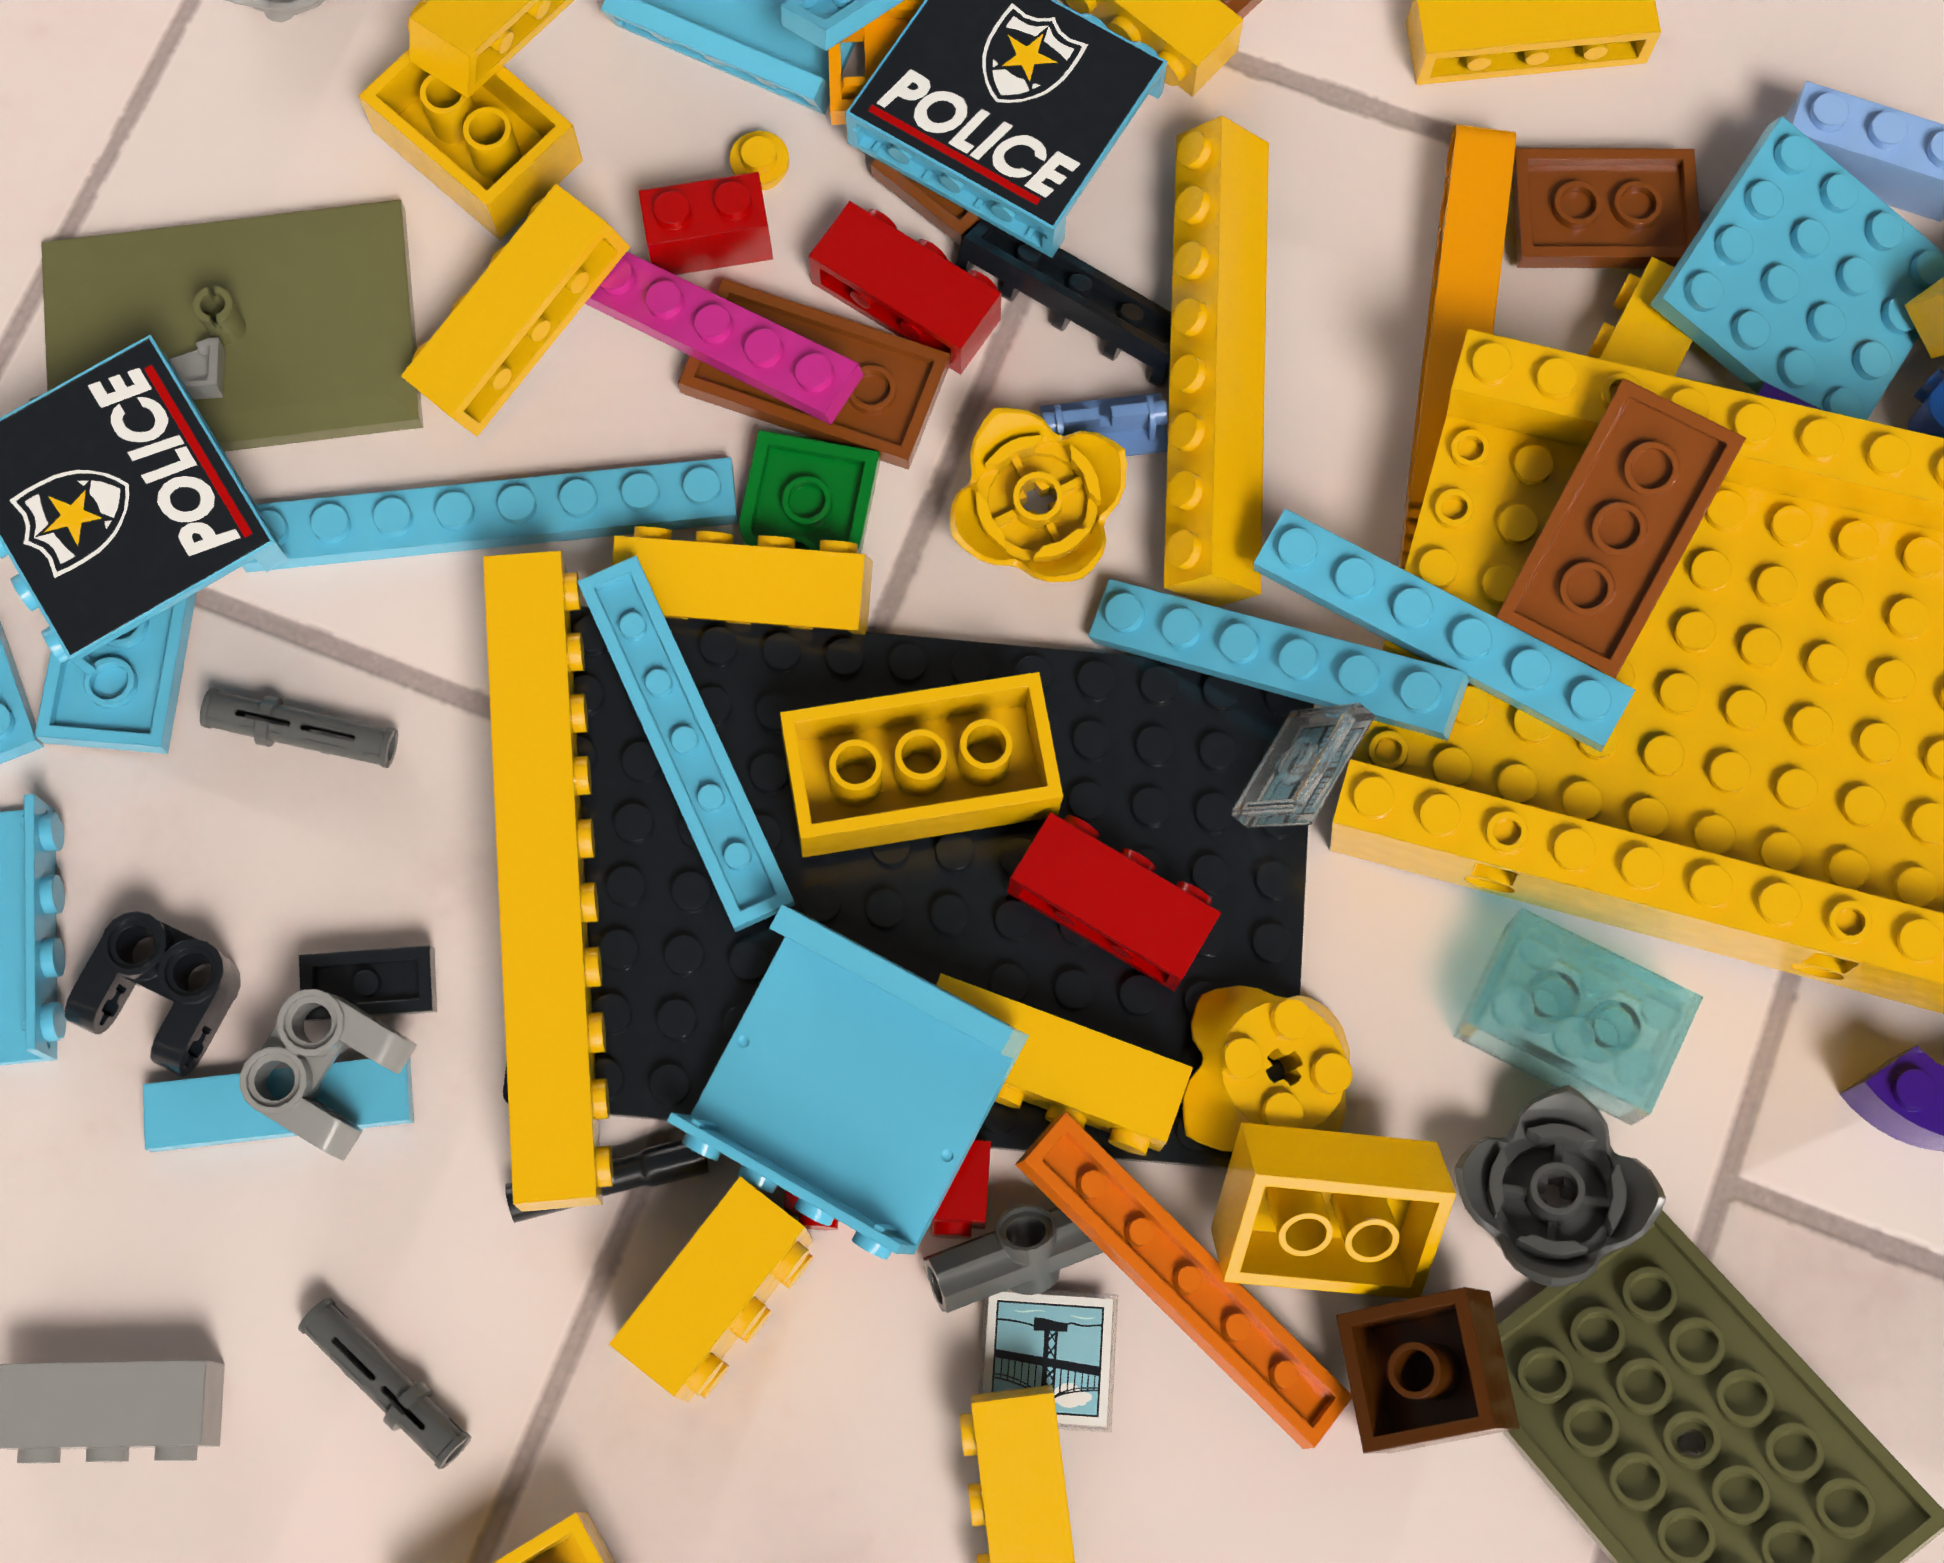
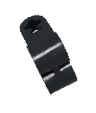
M138 911L124 913L113 919L104 930L101 940L67 999L65 1018L67 1021L93 1034H102L114 1023L135 985L144 987L173 1001L174 1004L153 1041L150 1058L153 1063L180 1076H186L192 1072L202 1059L233 1001L237 998L241 986L240 972L231 959L207 941L198 940L155 919L150 914ZM154 937L155 947L153 953L145 961L133 964L132 952L136 944L144 938ZM210 963L212 965L210 981L205 987L197 991H189L188 979L192 971L202 964Z

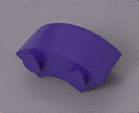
M1917 1045L1888 1059L1840 1093V1096L1860 1117L1879 1131L1912 1146L1944 1152V1066L1936 1063Z

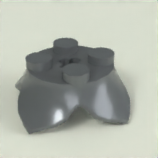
M1570 1085L1553 1089L1532 1099L1519 1112L1511 1131L1502 1138L1484 1137L1472 1143L1461 1155L1454 1168L1457 1189L1465 1209L1474 1221L1492 1235L1496 1244L1501 1248L1505 1259L1516 1271L1536 1283L1548 1287H1564L1584 1281L1596 1271L1600 1260L1604 1256L1630 1246L1644 1236L1661 1213L1666 1201L1664 1191L1651 1169L1636 1158L1621 1156L1613 1151L1610 1145L1608 1125L1599 1109ZM1553 1184L1560 1187V1197L1571 1200V1204L1563 1203L1561 1208L1551 1207L1547 1205L1545 1199L1540 1198L1538 1193L1544 1194L1547 1185Z

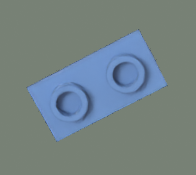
M1161 393L1040 406L1041 418L1058 435L1066 436L1078 431L1097 432L1125 449L1126 456L1167 452L1168 441L1165 425L1168 424L1166 401L1162 400Z

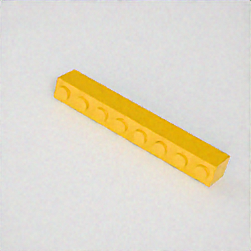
M1222 115L1176 135L1164 588L1215 607L1261 595V574L1254 571L1253 563L1262 549L1269 142Z

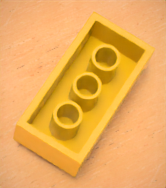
M1039 672L780 712L782 737L802 858L1046 819L1050 812L1058 816L1063 792Z

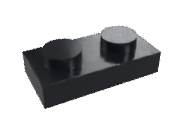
M430 945L299 955L300 991L318 989L334 994L373 1017L437 1012L435 948ZM319 1006L311 1010L306 1016L305 1021L331 1020V1016L324 1006Z

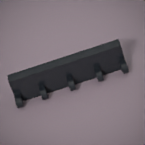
M983 219L964 237L956 266L968 272L975 265L1004 282L1001 296L1010 302L1016 298L1019 292H1022L1055 311L1051 325L1060 331H1064L1070 321L1107 341L1102 355L1114 361L1120 352L1124 351L1152 367L1153 371L1149 382L1158 388L1163 386L1170 374L1171 311L1061 248H1058L1051 258Z

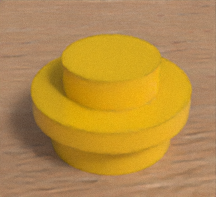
M754 131L747 133L734 143L730 152V166L733 175L759 172L762 190H768L776 186L785 177L789 169L790 160L787 146L782 139L770 132Z

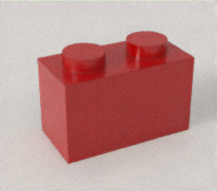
M759 172L638 191L646 242L652 264L674 275L773 260Z

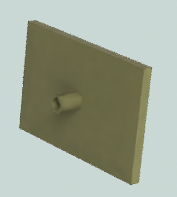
M401 200L41 242L47 392L148 335L153 337L169 359L198 350L196 342L207 338L219 337L225 349L223 398L193 400L224 452L423 428L421 393L401 377L402 373L411 364L413 355L417 351L406 212Z
M1661 1210V1213L1644 1236L1630 1246L1604 1256L1600 1260L1596 1271L1584 1281L1564 1287L1547 1286L1497 1324L1520 1429L1503 1433L1612 1563H1905L1944 1532V1509L1663 1210ZM1689 1451L1698 1454L1701 1451L1699 1455L1690 1456L1683 1452Z

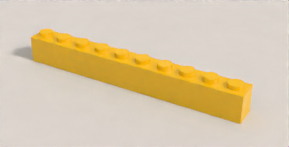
M561 551L483 556L513 1205L521 1212L603 1205L602 1187L613 1186L614 1177L611 1146H600L598 1120L609 1119L610 1103L607 1079H596L594 1053L606 1052V1032L603 1012L592 1013L591 987L602 986V963L599 947H589L587 922H598L599 908L596 883H585L584 858H595V838L592 818L581 819L580 795H591L592 786L589 757L578 756L577 733L588 732L585 694L574 693L573 671H584L585 668L581 632L571 633L570 611L581 610V591L577 582L579 581L578 572L567 571Z

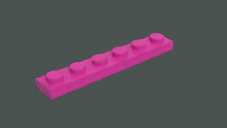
M629 252L624 254L585 303L830 425L864 376L859 363Z

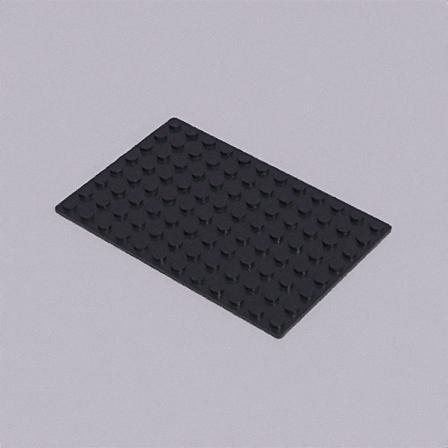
M581 606V610L570 611L571 633L581 632L585 661L584 671H573L574 693L585 694L588 714V732L577 733L578 756L589 757L592 786L591 795H580L581 819L592 818L595 838V858H584L585 883H596L599 908L598 922H587L589 947H599L602 963V986L591 987L592 1013L603 1012L606 1032V1052L594 1053L596 1079H607L610 1116L667 1121L671 1112L691 1115L785 937L769 928L776 914L735 932L589 607ZM665 618L793 897L795 906L790 908L807 915L937 985L940 974H945L1191 1066L1193 1069L1189 1079L1201 1066L1203 1060L1201 1051L1192 1040L1191 1020L1200 995L1214 989L1247 986L1261 989L1279 997L1300 996L1309 821L1252 823L1309 727H1313V703L1140 656L865 632V635L852 634L847 630L822 628L805 630L788 628V626L756 623L746 625L717 620ZM1039 672L1063 792L1058 817L1064 820L1067 815H1071L1087 822L1098 831L1100 836L1097 840L1119 853L1123 848H1127L1143 855L1155 865V874L1175 886L1179 881H1183L1201 889L1212 899L1210 906L1220 911L1221 915L1174 992L1007 893L1010 877L1046 819L802 858L782 737L780 712ZM1268 1056L1267 1059L1273 1065L1266 1069L1269 1079L1272 1082L1281 1079L1285 1080V1071L1281 1062L1278 1059L1272 1060ZM506 1062V1070H505V1078H504V1086H503V1098H504V1100H505V1101L507 1102V1104H508L507 1062ZM1183 1097L1167 1143L1160 1151L1148 1148L1145 1156L1133 1154L1111 1145L1108 1142L1111 1133L1087 1124L1084 1127V1130L1114 1160L1228 1169L1232 1152L1213 1149L1186 1136L1183 1122ZM1022 1101L1020 1108H1012L994 1102L975 1140L991 1141V1149L1026 1152L1051 1123L1045 1119L1047 1109Z

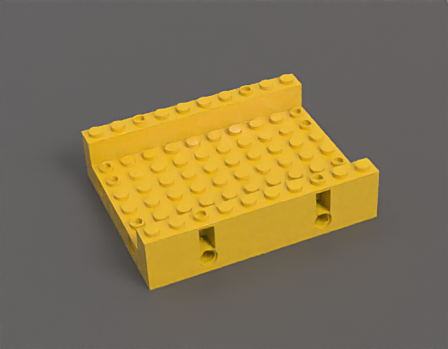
M1467 329L1451 387L1447 416L1404 570L1494 617L1499 613L1623 378L1746 437V440L1618 675L1614 678L1635 689V692L1601 752L1468 683L1448 741L1374 720L1369 722L1356 744L1353 759H1350L1332 822L1330 851L1944 1014V438ZM1385 639L1383 651L1428 662ZM1587 664L1588 666H1590V667H1592V668H1594V669H1596V670H1598V671H1600V672H1602V673H1604V674L1610 676L1609 674H1607V673H1605V672H1603V671H1601V670H1599V669H1597V668H1595V667H1593V666Z

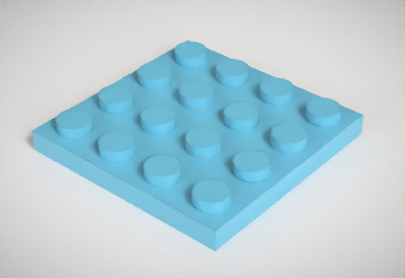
M1781 116L1767 126L1650 306L1754 392L1758 393L1762 384L1766 382L1824 411L1867 420L1919 337L1904 305L1944 277V252L1787 119Z

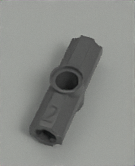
M1024 1204L1014 1206L1003 1212L997 1220L995 1231L923 1258L933 1296L941 1311L949 1313L1008 1289L1024 1295L1043 1293L1054 1286L1059 1279L1062 1268L1104 1252L1058 1207L1047 1211L1037 1205Z

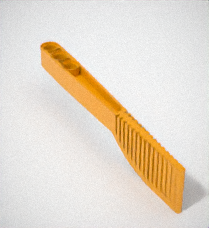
M1456 123L1452 131L1446 162L1404 510L1405 517L1403 519V533L1401 535V549L1399 552L1398 567L1403 570L1405 569L1447 416L1451 387L1467 329L1493 334L1516 148V132Z

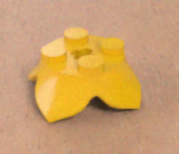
M1008 407L994 408L984 419L973 438L970 451L971 480L968 485L957 492L951 504L949 525L952 538L962 549L979 561L994 566L1016 567L1032 578L1044 582H1073L1083 579L1093 570L1103 556L1107 541L1104 525L1107 517L1119 504L1126 486L1127 461L1125 449L1115 441L1097 432L1078 431L1066 436L1054 433L1043 418L1028 410ZM1035 490L1040 497H1045L1049 494L1052 496L1054 501L1048 503L1047 513L1038 514L1035 510L1026 511L1023 508V505L1027 504L1026 493L1028 491Z
M1247 986L1214 989L1200 995L1191 1020L1192 1040L1201 1051L1203 1060L1201 1066L1189 1079L1183 1096V1122L1187 1137L1219 1151L1233 1152L1241 1122L1334 1132L1340 1131L1346 1109L1345 1089L1348 1088L1352 1081L1353 1072L1350 1065V1049L1343 1027L1337 1017L1327 1007L1309 997L1299 995L1289 998L1279 997L1261 989ZM1268 1056L1272 1060L1278 1059L1281 1062L1285 1071V1080L1281 1079L1272 1082L1269 1079L1266 1069L1273 1065L1267 1059Z

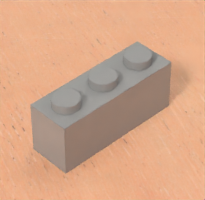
M208 1360L0 1364V1449L18 1450L17 1463H60L61 1449H86L85 1462H129V1448H155L154 1461L197 1460L198 1447H220L225 1364Z

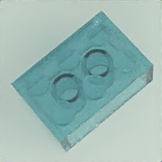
M1521 908L1506 924L1453 1037L1555 1088L1570 1085L1582 1093L1599 1110L1632 1126L1652 1113L1703 996Z

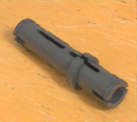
M210 688L204 696L200 710L201 726L254 737V741L258 745L271 747L275 742L324 754L374 763L384 768H389L392 764L398 744V730L395 728H383L334 715L285 706L282 698L269 695L265 696L263 700ZM246 715H250V716L259 717V718H263V719H268V720H270V721H274V722H278V723H286V724H290V725H289V726H282V725H278V724L269 723V722H267V721H262V720H258V719L246 718L245 716H246ZM313 729L317 731L353 738L355 740L349 741L341 738L309 732V730Z
M325 1298L319 1302L302 1319L298 1330L302 1334H306L385 1413L383 1422L391 1430L397 1431L401 1428L435 1462L434 1465L438 1469L448 1466L466 1448L472 1437L467 1432L465 1433L430 1399L433 1391L423 1381L415 1384L376 1343L370 1340L336 1306V1303L331 1298Z

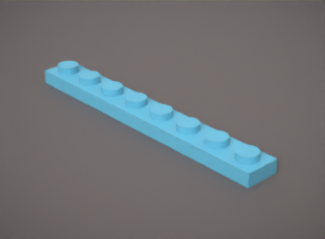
M731 457L256 504L289 559L272 570L634 534V527L637 526L678 530L738 524L734 470ZM256 559L242 566L246 573L265 571Z

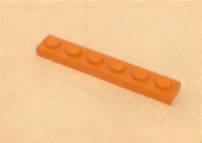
M1067 1112L1056 1116L1015 1165L1302 1449L1315 1448L1351 1401L1352 1394L1240 1283L1223 1282L1219 1263Z

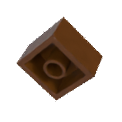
M1462 1287L1336 1315L1363 1454L1395 1453L1520 1429L1490 1291Z

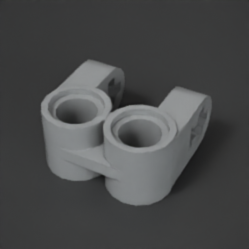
M318 989L302 990L291 995L282 1004L277 1016V1025L261 1050L255 1052L244 1063L240 1073V1090L245 1101L253 1109L320 1150L340 1160H345L363 1130L316 1100L325 1075L338 1055L343 1053L349 1046L381 1066L399 1074L417 1044L342 997ZM324 1006L330 1013L332 1026L324 1039L312 1043L304 1032V1021L311 1010ZM286 1063L294 1073L295 1084L292 1091L285 1098L277 1100L270 1094L268 1089V1077L276 1066Z

